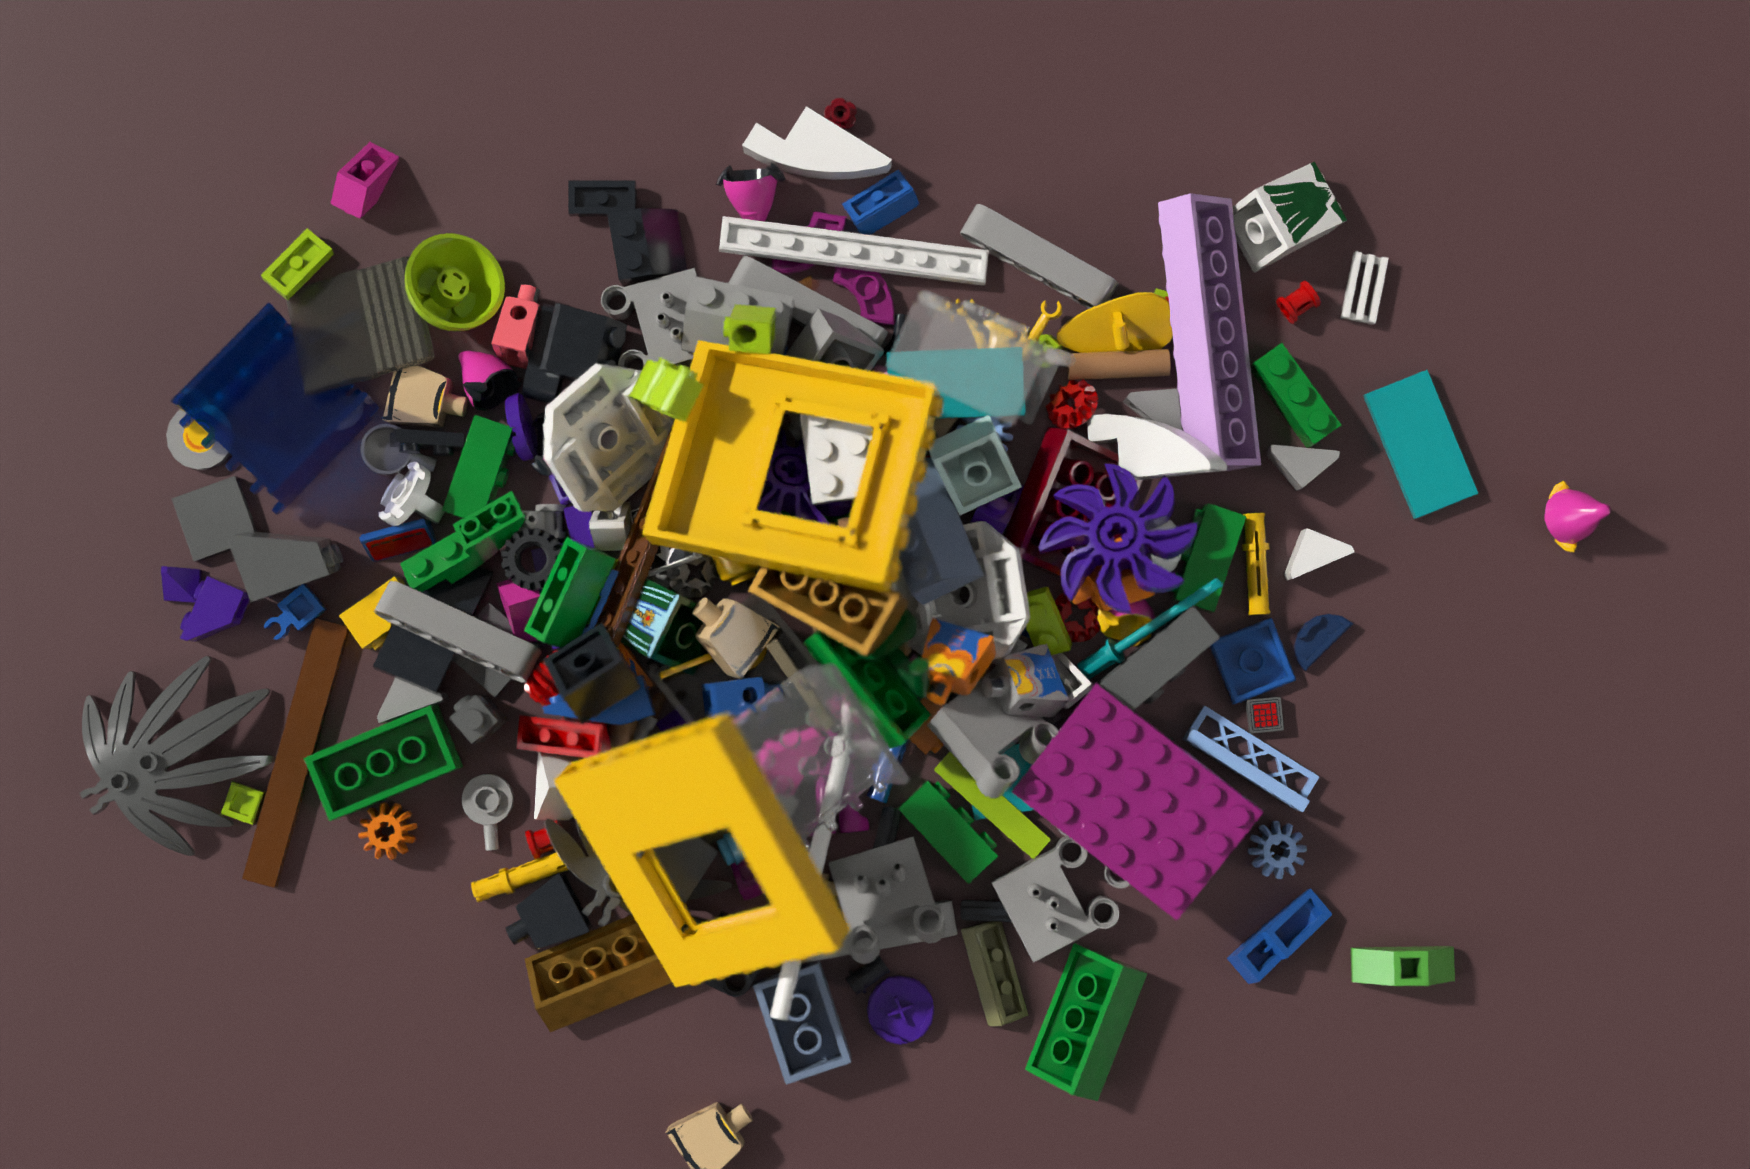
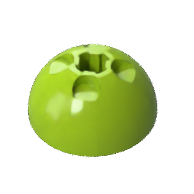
M454 233L429 237L414 249L406 265L404 282L407 297L419 316L437 328L447 331L474 329L491 319L502 304L505 282L501 267L493 254L485 246L470 237Z

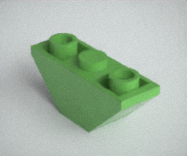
M1454 946L1351 948L1352 982L1388 986H1428L1455 981Z

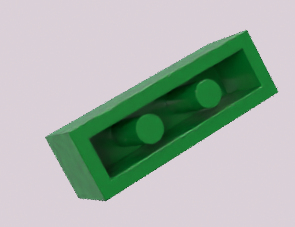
M1283 343L1276 346L1250 366L1252 374L1306 448L1316 444L1341 426L1339 420Z
M474 415L442 511L465 518L495 501L498 489H503L508 480L509 469H506L509 457H514L516 454L512 442L513 437L516 436V432L512 430L513 428Z
M1209 503L1205 504L1202 510L1196 509L1191 524L1197 523V534L1191 546L1181 554L1180 560L1185 562L1181 574L1175 572V575L1184 579V583L1170 591L1174 593L1172 601L1181 602L1215 578H1218L1224 585L1246 519L1245 515ZM1223 586L1193 606L1207 613L1215 612Z
M567 537L524 631L543 643L562 648L580 637L596 606L599 595L616 559L594 547Z
M927 780L898 809L969 884L998 857L993 851L998 845L985 831L978 835L970 826L974 819L961 806L956 810L947 801L951 795L938 781L932 785Z

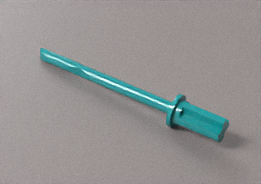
M1215 578L1120 642L1116 643L1113 639L1109 638L1106 640L1105 646L1077 664L1081 670L1080 672L1089 680L1115 662L1122 663L1125 660L1123 651L1221 588L1223 584L1218 578Z

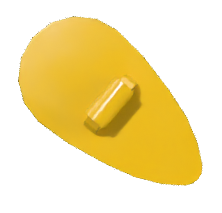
M1138 292L1118 297L1079 313L1058 330L1056 338L1061 346L1080 353L1160 350L1173 337L1170 324L1169 302L1164 297L1152 292Z

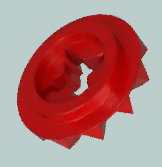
M1084 379L1079 382L1070 380L1068 385L1065 386L1058 384L1059 390L1055 394H1049L1050 403L1045 406L1049 414L1048 417L1053 424L1060 428L1070 429L1084 424L1093 416L1098 406L1096 390ZM1067 399H1074L1075 406L1077 407L1075 410L1068 405Z
M1065 592L1055 599L1054 602L1071 642L1087 641L1100 631L1101 627L1097 619L1100 608L1091 598L1076 605L1074 604L1079 610H1086L1088 608L1091 610L1083 617L1084 629L1077 621L1064 622L1072 614L1071 601Z

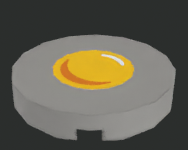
M205 403L190 404L177 411L170 420L166 433L167 446L174 459L185 467L200 471L209 470L225 463L232 454L236 442V434L229 416L218 407Z

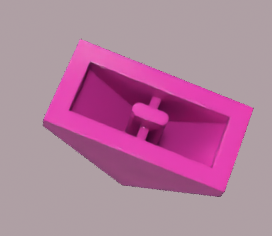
M511 579L496 583L513 635L529 643L539 641L524 631L540 597L539 591L519 587Z

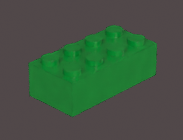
M429 705L304 758L329 821L341 819L463 768L438 705Z

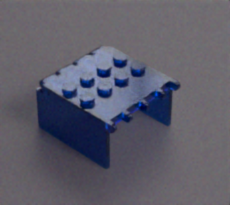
M268 302L171 402L187 413L179 421V424L184 429L196 421L209 433L201 442L205 449L210 448L218 441L233 456L225 465L230 472L242 464L258 479L250 487V491L254 495L258 494L264 487L268 488L266 491L279 500L272 508V511L279 515L372 421L370 417L380 407L365 391L362 392L359 388L348 397L346 394L353 388L354 383L335 366H332L323 374L322 371L329 365L330 361L311 343H308L299 351L298 349L306 339L293 326L286 323L287 320Z

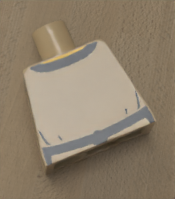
M404 359L405 368L399 370L398 362L396 361L383 421L392 425L443 427L446 413L464 417L468 398L451 394L453 381L416 364L409 367L408 361Z
M703 598L693 610V614L704 622L696 633V639L724 673L739 679L744 677L780 628L775 623L734 600L722 599L715 606L710 600Z
M716 1102L668 1126L666 1133L691 1169H722L744 1146L745 1140L739 1130L752 1122L753 1118L742 1103L726 1114L721 1105Z

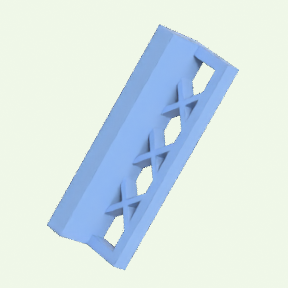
M1203 705L1182 739L1299 812H1304L1310 802L1307 797L1319 779L1318 775ZM1206 715L1218 722L1221 736L1210 739L1197 731ZM1224 726L1234 733L1226 735ZM1241 736L1247 741L1250 754L1237 756L1230 752L1227 739ZM1222 740L1223 747L1216 743V741ZM1253 744L1263 751L1255 753ZM1266 754L1273 756L1276 760L1278 772L1266 774L1259 770L1256 757ZM1251 758L1252 765L1244 759ZM1281 762L1291 767L1292 769L1283 770ZM1299 772L1308 778L1300 794L1287 787L1285 774ZM1279 776L1281 783L1272 777Z

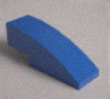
M1311 888L1307 889L1261 926L1231 953L1227 959L1248 984L1259 982L1281 960L1287 959L1333 914Z

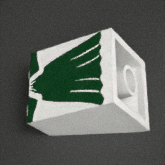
M1315 161L1255 189L1232 207L1236 241L1254 273L1328 234L1347 221L1340 204L1336 201Z

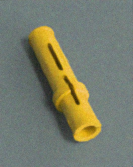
M1265 513L1243 514L1246 516L1244 522L1245 544H1242V551H1246L1248 615L1270 614L1266 550H1269V543H1266Z
M553 853L517 867L499 869L497 874L471 882V888L476 901L479 903L503 893L509 895L521 886L569 869L562 862L558 854Z

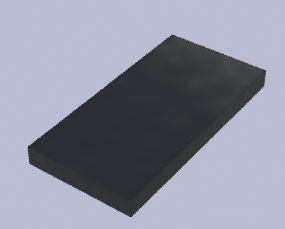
M478 567L453 584L444 579L422 593L474 617L493 578V572ZM393 624L373 664V668L437 695L456 653Z

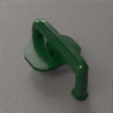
M906 608L893 632L868 656L855 649L853 650L860 658L866 661H878L885 658L915 695L925 698L930 689L929 661L919 658L910 662L899 649L900 646L911 640L917 632V620Z

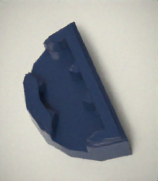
M1332 614L1315 616L1305 622L1298 631L1294 644L1296 660L1303 671H1306L1353 623L1343 616Z

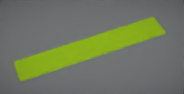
M951 752L935 767L934 770L1032 859H1035L1050 842V838L1005 797L990 798L981 793L977 786V781Z

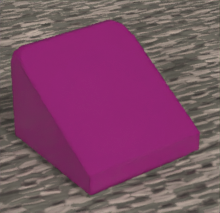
M744 859L738 865L735 863L730 864L739 892L744 900H749L766 893L747 859Z

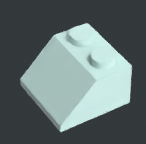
M989 415L935 439L932 449L929 450L932 461L959 515L1022 487Z

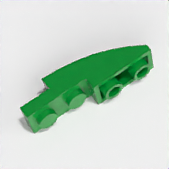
M510 491L454 523L453 526L456 532L400 563L409 587L422 593L444 579L453 584L496 554L526 521L514 492Z

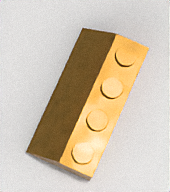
M761 567L749 588V591L865 656H868L893 632L909 604V601L901 593L891 588L888 593L767 567Z
M632 915L525 958L535 1010L550 1033L672 983V980Z

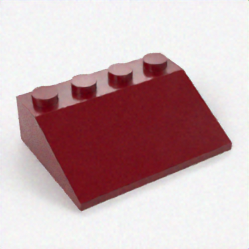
M1048 427L1004 535L1007 540L1020 550L1021 562L1061 578L1063 563L1069 553L1076 551V546L1040 554L1039 547L1044 533L1056 521L1068 516L1080 519L1086 523L1092 520L1083 513L1055 499L1054 494L1067 486L1089 485L1099 490L1102 500H1105V507H1113L1116 504L1115 494L1105 464L1119 466L1118 454L1069 430ZM1142 480L1136 481L1138 490L1140 488ZM1121 534L1115 535L1114 539L1119 538Z

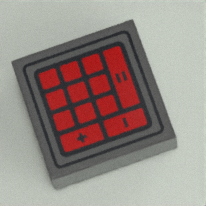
M1281 697L1245 700L1248 732L1250 734L1284 730Z

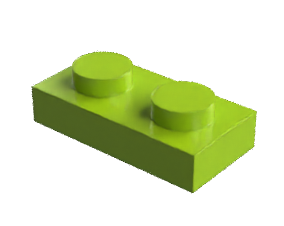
M307 228L261 274V277L288 301L332 257L334 252L331 247Z
M1049 587L1026 592L1031 618L1025 627L1034 647L1047 644L1051 655L1071 650V639Z

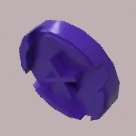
M520 393L513 394L507 397L505 401L507 423L510 428H513V432H516L512 442L521 460H533L536 455L538 456L535 427L532 426L533 419L523 395Z
M897 975L888 977L876 985L869 996L867 1014L869 1023L878 1036L887 1042L906 1044L919 1039L927 1032L932 1024L934 1005L932 996L924 984L914 977Z

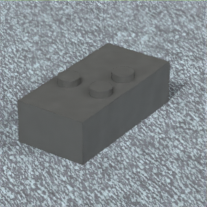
M1192 606L1162 626L1149 640L1143 642L1122 663L1117 664L1097 683L1132 710L1142 703L1151 704L1165 692L1161 687L1166 682L1170 681L1171 683L1186 671L1184 667L1220 637L1196 608Z

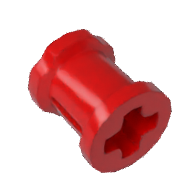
M1305 280L1300 283V288L1285 298L1279 297L1276 300L1279 310L1291 324L1296 323L1298 316L1311 307L1317 308L1321 305L1317 292Z
M555 820V821H554L555 823H557L559 826L562 827V825H561V823H560L559 820ZM545 828L534 832L531 829L525 831L528 846L535 859L541 858L542 853L554 849Z

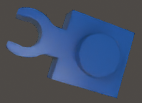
M301 584L277 604L283 613L279 617L268 619L264 627L269 629L273 624L279 623L281 631L274 639L281 640L288 635L291 626L294 625L298 631H302L315 618L323 614L327 608L307 584Z

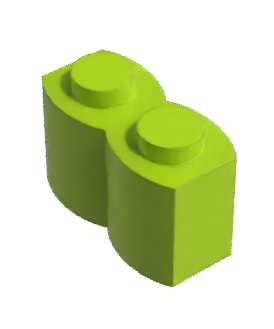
M660 357L658 362L647 360L629 397L655 411L685 422L704 385L696 381L698 374L681 365L678 367Z

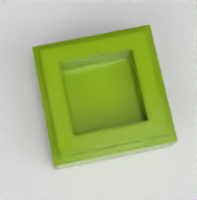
M231 782L221 814L254 825L258 819L266 792L238 782Z

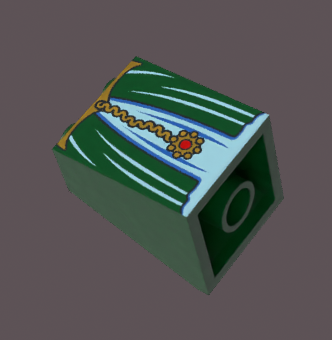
M646 578L621 643L670 667H675L703 656L705 648L696 639V633L704 622L693 614V610L698 602ZM698 665L683 670V672L693 676Z

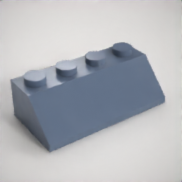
M931 457L924 459V462L927 463V470L923 483L918 482L915 493L918 496L917 510L914 516H909L906 527L909 529L908 544L905 549L900 550L898 558L911 595L922 605L984 576L956 507Z

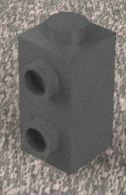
M488 695L465 696L453 707L456 712L450 717L471 744L485 742L509 721Z

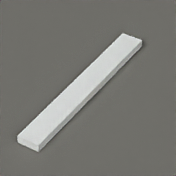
M723 216L719 252L983 286L986 283L989 250Z

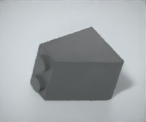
M244 532L227 537L251 602L342 570L339 564L343 562L341 551L336 543L332 544L330 538L262 532Z

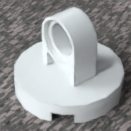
M411 462L407 465L410 471L405 476L398 473L387 487L380 503L386 508L385 511L379 512V517L391 526H397L407 520L413 512H416L425 519L438 524L445 512L442 511V505L425 495L431 479L430 471L418 462Z

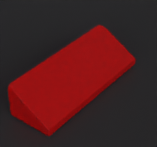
M519 715L516 749L583 758L612 750L606 725L581 724L575 721Z

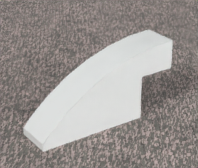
M808 107L804 109L785 140L756 123L742 145L745 154L770 166L772 162L782 171L811 178L831 180L857 179L888 173L892 167L891 158Z
M1111 414L1093 415L1087 421L1088 440L1101 444L1118 443L1119 466L1130 472L1136 481L1163 478L1164 475L1166 477L1227 470V464L1204 443L1168 424L1146 418Z

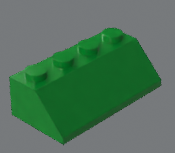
M817 630L803 642L809 649L811 656L824 667L831 676L833 683L842 689L851 700L855 710L864 716L873 727L877 737L884 741L890 749L905 743L931 716L885 658L878 661L863 660L851 647L820 630Z
M1074 943L1025 1070L1073 1096L1098 1101L1147 973L1122 961Z

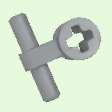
M539 504L536 505V511H523L526 521L517 532H522V529L539 528L549 532L558 540L566 539V532L563 531V508H566V505Z

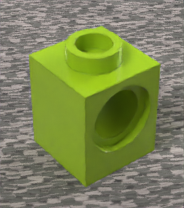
M735 304L730 317H725L723 336L729 337V351L770 354L775 341L776 308ZM742 326H750L756 332H748Z

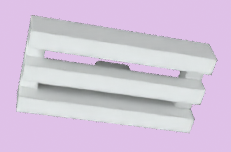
M1357 251L1353 253L1341 313L1342 319L1371 325L1376 323L1388 258H1379L1372 254L1364 255L1362 252ZM1360 262H1363L1366 265L1356 313H1351ZM1373 265H1378L1369 313L1366 316L1364 315Z

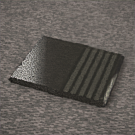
M409 256L360 270L355 269L338 274L333 278L302 286L288 301L286 300L305 395H314L359 381H368L382 377L381 375L433 360L435 355L427 321L421 318L414 310L405 289V270L410 258Z

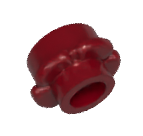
M844 98L833 99L831 105L826 106L824 110V118L844 130L851 128L856 122V107L852 102H846ZM842 111L844 115L839 117L837 115L838 112Z

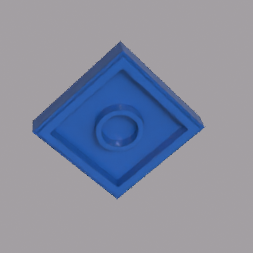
M1272 617L1224 635L1209 646L1232 705L1296 681Z

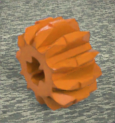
M382 802L380 803L379 811L374 807L367 810L372 820L365 818L360 820V824L368 828V830L359 833L358 836L360 839L368 837L370 840L363 848L365 851H369L376 846L375 858L377 859L382 858L385 851L389 860L395 859L397 851L401 854H406L409 851L405 842H416V837L408 834V831L417 829V823L407 824L406 820L412 816V812L406 811L400 815L401 804L395 803L390 810L388 803ZM387 822L389 823L388 827H394V833L389 835V839H387L388 835L383 836L382 828L387 827Z

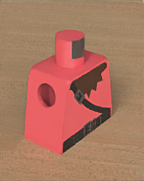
M521 285L517 298L510 296L505 298L491 343L498 358L505 361L509 366L527 369L541 312L540 304L537 303L540 290L531 285Z

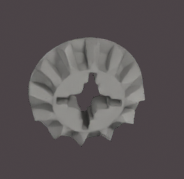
M702 554L701 558L688 562V564L694 566L701 563L698 573L702 579L695 577L688 579L690 570L686 564L667 570V579L671 588L687 598L702 597L708 591L713 590L712 586L719 576L712 556Z

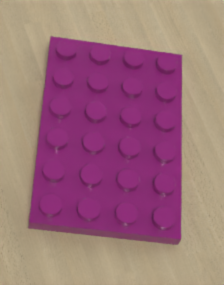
M1097 682L1012 790L1013 794L1175 920H1178L1263 813V810Z

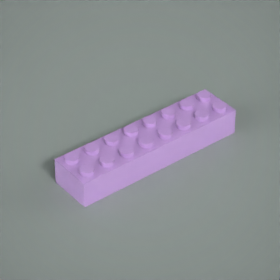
M1190 193L1158 202L1159 225L1161 227L1163 243L1162 255L1165 261L1166 290L1169 298L1170 324L1174 343L1173 355L1176 361L1177 390L1180 397L1183 431L1204 443L1220 456L1227 464L1226 471L1261 465L1232 199Z

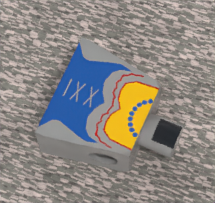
M1047 644L1006 655L991 671V677H985L982 681L984 696L986 698L999 697L1003 710L1008 715L1055 717L1069 701Z

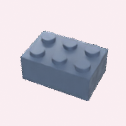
M820 960L800 966L787 1021L770 1017L781 972L755 981L753 987L786 1084L851 1063L852 1055Z

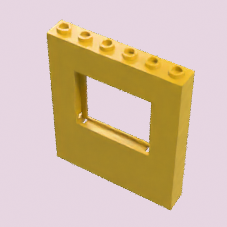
M698 340L690 370L698 374L696 381L704 386L686 421L682 422L675 419L642 534L651 544L889 593L892 582L896 583L899 578L901 564L897 561L900 550L905 549L908 544L909 529L906 527L909 516H914L917 510L918 496L915 493L918 482L923 483L925 479L927 463L924 462L926 451L931 450L934 445L935 429L932 428L935 417H940L943 411L944 398L941 396L936 383L772 353L761 354L729 351L728 345ZM785 411L874 427L847 528L757 510Z
M729 713L572 762L553 780L675 987L688 984L697 986L705 980L714 978L722 980L731 974L739 972L748 974L757 968L765 966L774 968L786 961L794 959L796 961H803L812 955L820 953L829 955L842 947V941L851 931L847 920ZM728 827L773 905L696 924L652 848ZM639 851H644V853L640 857H638L637 853ZM686 923L688 927L682 931V926Z

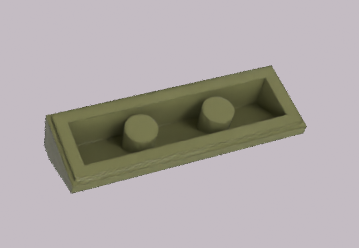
M985 921L962 928L961 933L988 1025L1003 1026L1029 1016L1002 922Z

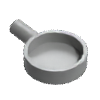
M380 424L371 428L364 435L361 442V456L365 465L371 471L380 475H394L402 471L411 462H418L429 471H434L437 459L419 453H400L399 447H390V433L396 428L401 429L398 426Z
M483 774L473 778L465 786L462 794V806L466 815L471 820L484 826L485 850L499 849L497 823L504 820L512 811L514 792L511 785L503 777L496 774Z

